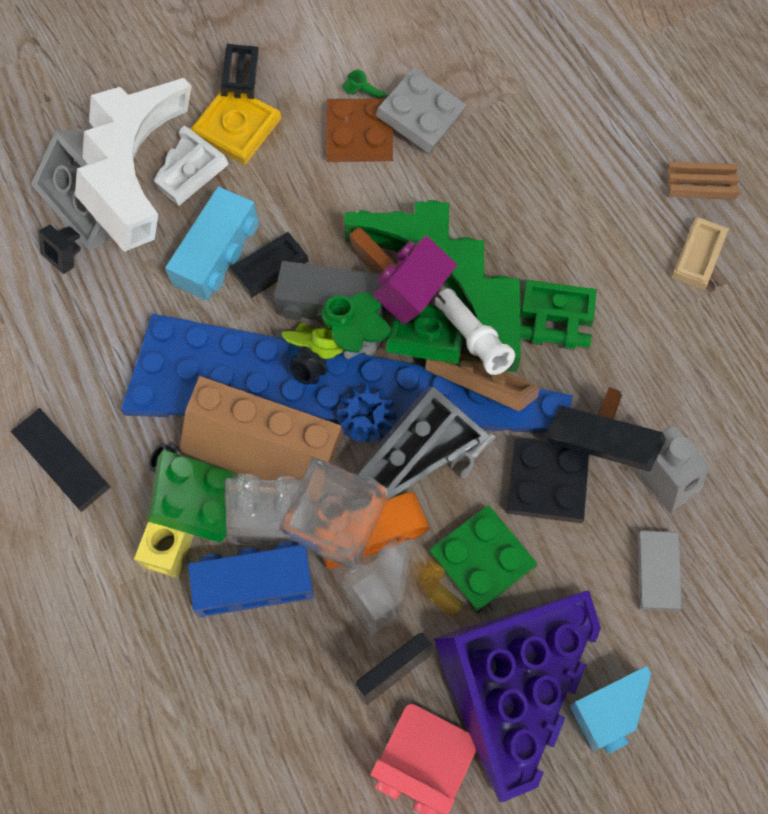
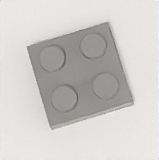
M413 67L378 107L375 116L430 154L462 115L467 105Z

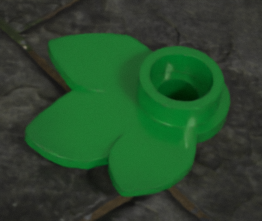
M357 293L351 298L342 295L333 296L327 300L322 308L323 323L332 329L334 342L346 351L358 353L363 347V341L379 342L391 334L390 326L376 313L382 304L372 296L373 294Z

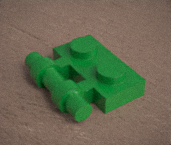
M526 279L521 317L535 319L534 326L520 324L521 339L532 340L531 344L543 345V342L563 345L564 349L575 350V347L590 348L592 335L578 333V326L592 327L597 289ZM546 321L566 323V331L545 328Z

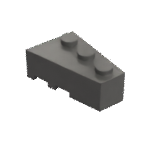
M426 387L354 472L388 500L428 476L430 472L447 462H451L463 452L478 443H482L491 436L435 387Z

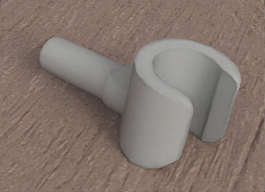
M383 340L379 342L363 341V347L360 352L345 351L344 357L350 359L359 353L373 356Z
M490 431L487 433L491 436L490 438L476 444L473 448L452 460L451 468L459 461H464L469 465L462 471L460 478L470 476L474 460L496 438Z

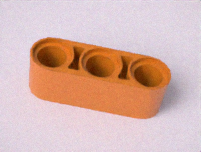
M409 492L324 523L313 530V535L325 567L332 569L419 537L429 531L430 527L416 493Z

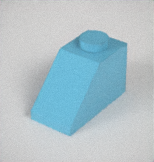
M648 666L569 706L592 751L603 747L606 753L609 754L629 744L626 735L637 729L651 676Z

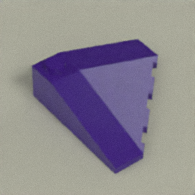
M589 590L434 638L445 678L499 802H505L539 786L544 772L537 769L546 745L549 747L555 746L565 717L559 714L567 692L571 694L576 693L586 667L585 664L580 662L587 642H596L601 630Z

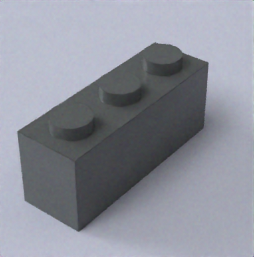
M282 261L274 294L277 314L291 320L309 318L323 323L321 312L328 299L338 295L351 298L357 293L373 294L381 285L377 281L381 274ZM383 305L376 312L382 318L385 308Z

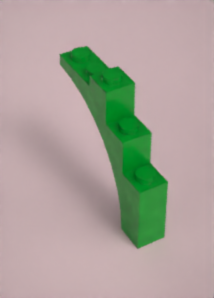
M437 200L415 202L414 214H406L401 211L390 213H371L366 210L345 212L344 230L346 242H351L349 234L359 227L379 247L399 252L410 240L416 244L425 235L439 246L457 264L444 284L456 293V296L483 325L491 326L497 331L498 339L502 344L509 345L514 350V361L505 372H517L521 358L520 279H511L504 275L484 278V240H475L470 237L449 239L450 203Z

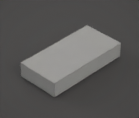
M639 531L637 540L640 610L679 612L682 610L679 532Z

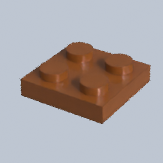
M386 98L327 99V162L393 161V128L375 116L378 107Z

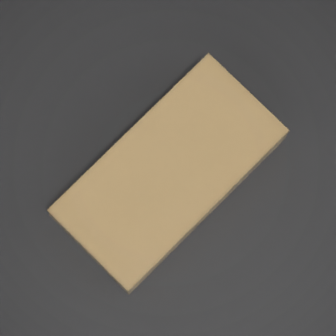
M696 217L671 278L705 290L729 228Z

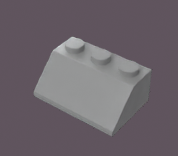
M55 130L31 185L67 227L71 226L80 234L79 240L87 250H94L110 239L111 236L75 196L77 168L87 165L86 161L82 158L84 131Z

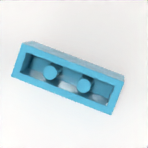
M218 186L165 267L171 284L208 301L214 291L217 292L221 288L225 279V273L231 263L235 264L238 261L242 252V245L247 237L253 236L258 228L259 218L255 203Z

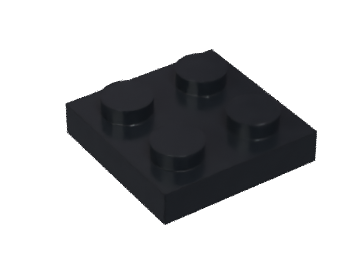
M515 438L507 514L582 524L585 515L589 454L547 442Z

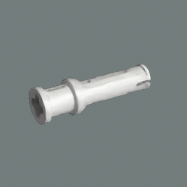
M452 289L441 291L439 295L446 303L444 304L440 298L436 297L435 306L444 313L465 337L469 352L474 356L480 357L483 361L484 369L489 374L497 375L506 371L514 361V350L509 345L502 344L498 339L497 331L491 326L483 325L456 296Z

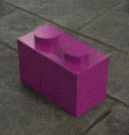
M427 235L416 244L410 240L398 252L396 257L400 261L396 266L390 264L377 278L381 285L372 295L403 324H406L423 311L457 266Z

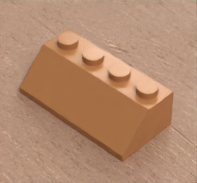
M199 376L185 411L180 450L183 455L319 503L343 439L344 431L341 425Z

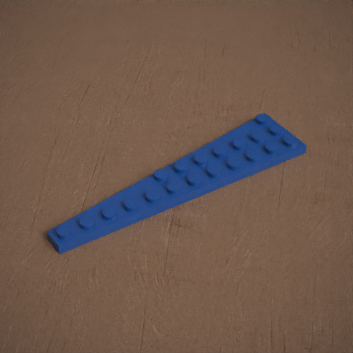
M152 314L121 412L125 416H185L186 408L198 378L201 376L335 424H339L337 410L341 397H345L353 387L358 389L369 384L373 388H383L385 393L390 398H393L396 408V423L426 387H435L485 431L511 430L514 432L546 433L560 406L571 408L573 395L539 389L537 399L521 411H517L425 370V366L363 354L346 359L344 357L345 351L337 354L334 358H321L326 364L328 372L324 376H319L320 381L317 384L306 385L296 380L290 371L291 358L294 355L298 356L300 346L293 345L281 338ZM360 400V414L356 417L365 416L373 425V411L377 408L368 409Z

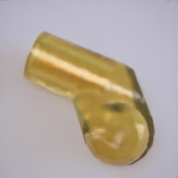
M430 561L424 569L419 570L418 581L429 600L452 618L460 611L463 602L439 582L445 575L444 569L436 562Z

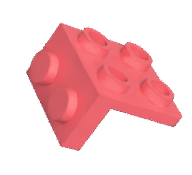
M409 704L405 707L380 760H377L370 776L377 780L376 790L395 800L398 799L400 793L415 801L412 809L421 814H449L455 801L454 798L476 753V748L468 732L417 705Z

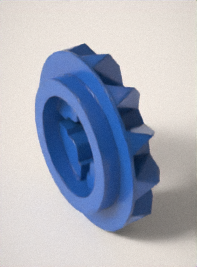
M367 384L365 387L358 389L353 387L345 397H341L337 410V419L339 425L343 428L344 434L358 442L370 443L382 439L393 427L396 421V408L393 398H390L383 388L377 389ZM360 400L368 409L377 408L373 411V425L365 416L356 417L360 414Z

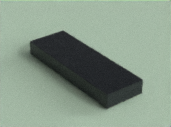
M560 406L545 434V438L550 444L649 472L666 441L665 435L661 431Z
M41 408L10 431L81 512L111 488Z

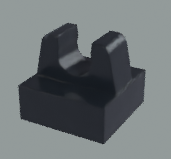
M49 224L39 230L41 255L62 274L67 273L74 268V256L81 250V247L75 242V240L80 238V234L71 226L57 231Z

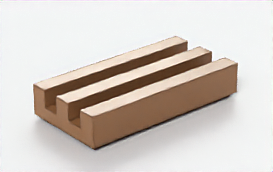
M669 162L667 166L668 197L737 199L739 195V187H737L739 179L738 175H736L738 166L737 164ZM676 183H694L695 186L676 185ZM708 184H723V185H728V187H722V186H707V185H708Z

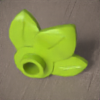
M301 322L295 331H282L281 333L287 342L300 347L307 346L324 359L334 358L344 350L334 342L331 328L314 329Z

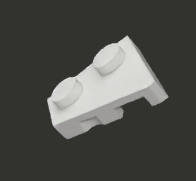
M185 125L179 131L181 139L176 149L170 148L165 158V165L159 169L154 179L157 189L178 206L229 165L224 154Z

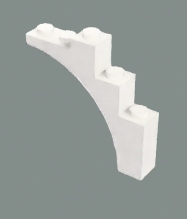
M185 78L129 95L121 87L91 95L89 123L94 128L84 131L82 158L86 161L87 165L77 168L75 196L124 252L155 240L158 213L141 189L135 175L133 159L139 146L152 131L166 121L188 112L192 86Z

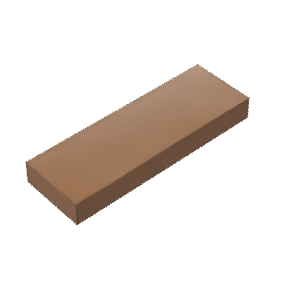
M460 353L458 364L426 360L425 370L517 411H521L538 397L540 388L538 385L505 371L501 374L491 375L484 369L482 361Z

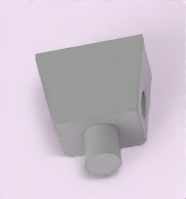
M674 425L663 431L666 441L651 471L635 468L670 513L702 491L709 470L707 463L694 449L693 443L685 438Z

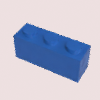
M290 541L277 544L275 550L260 552L259 548H246L239 550L237 556L222 558L220 554H209L199 557V562L188 564L193 611L199 617H206L315 599L306 545H298V542Z

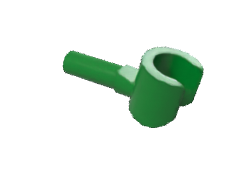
M359 69L353 70L342 85L344 91L351 95L362 90L376 98H387L389 96L368 83L365 73Z

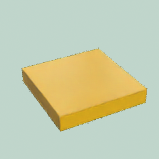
M220 91L190 130L221 153L246 165L282 119L281 111L256 98L247 99V93H241V98L234 97V92H228V97L221 96Z

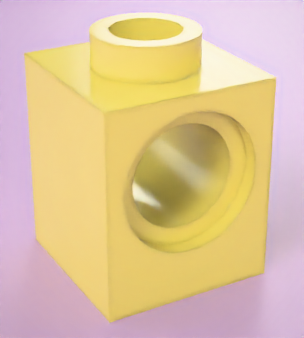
M148 522L134 560L144 569L179 578L194 535ZM172 536L175 538L174 544L170 549L158 551V544L164 537Z

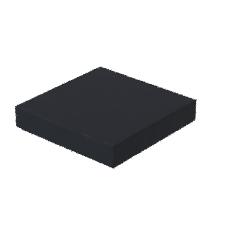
M419 632L356 681L355 685L358 694L366 705L370 704L430 657L432 644L423 632Z

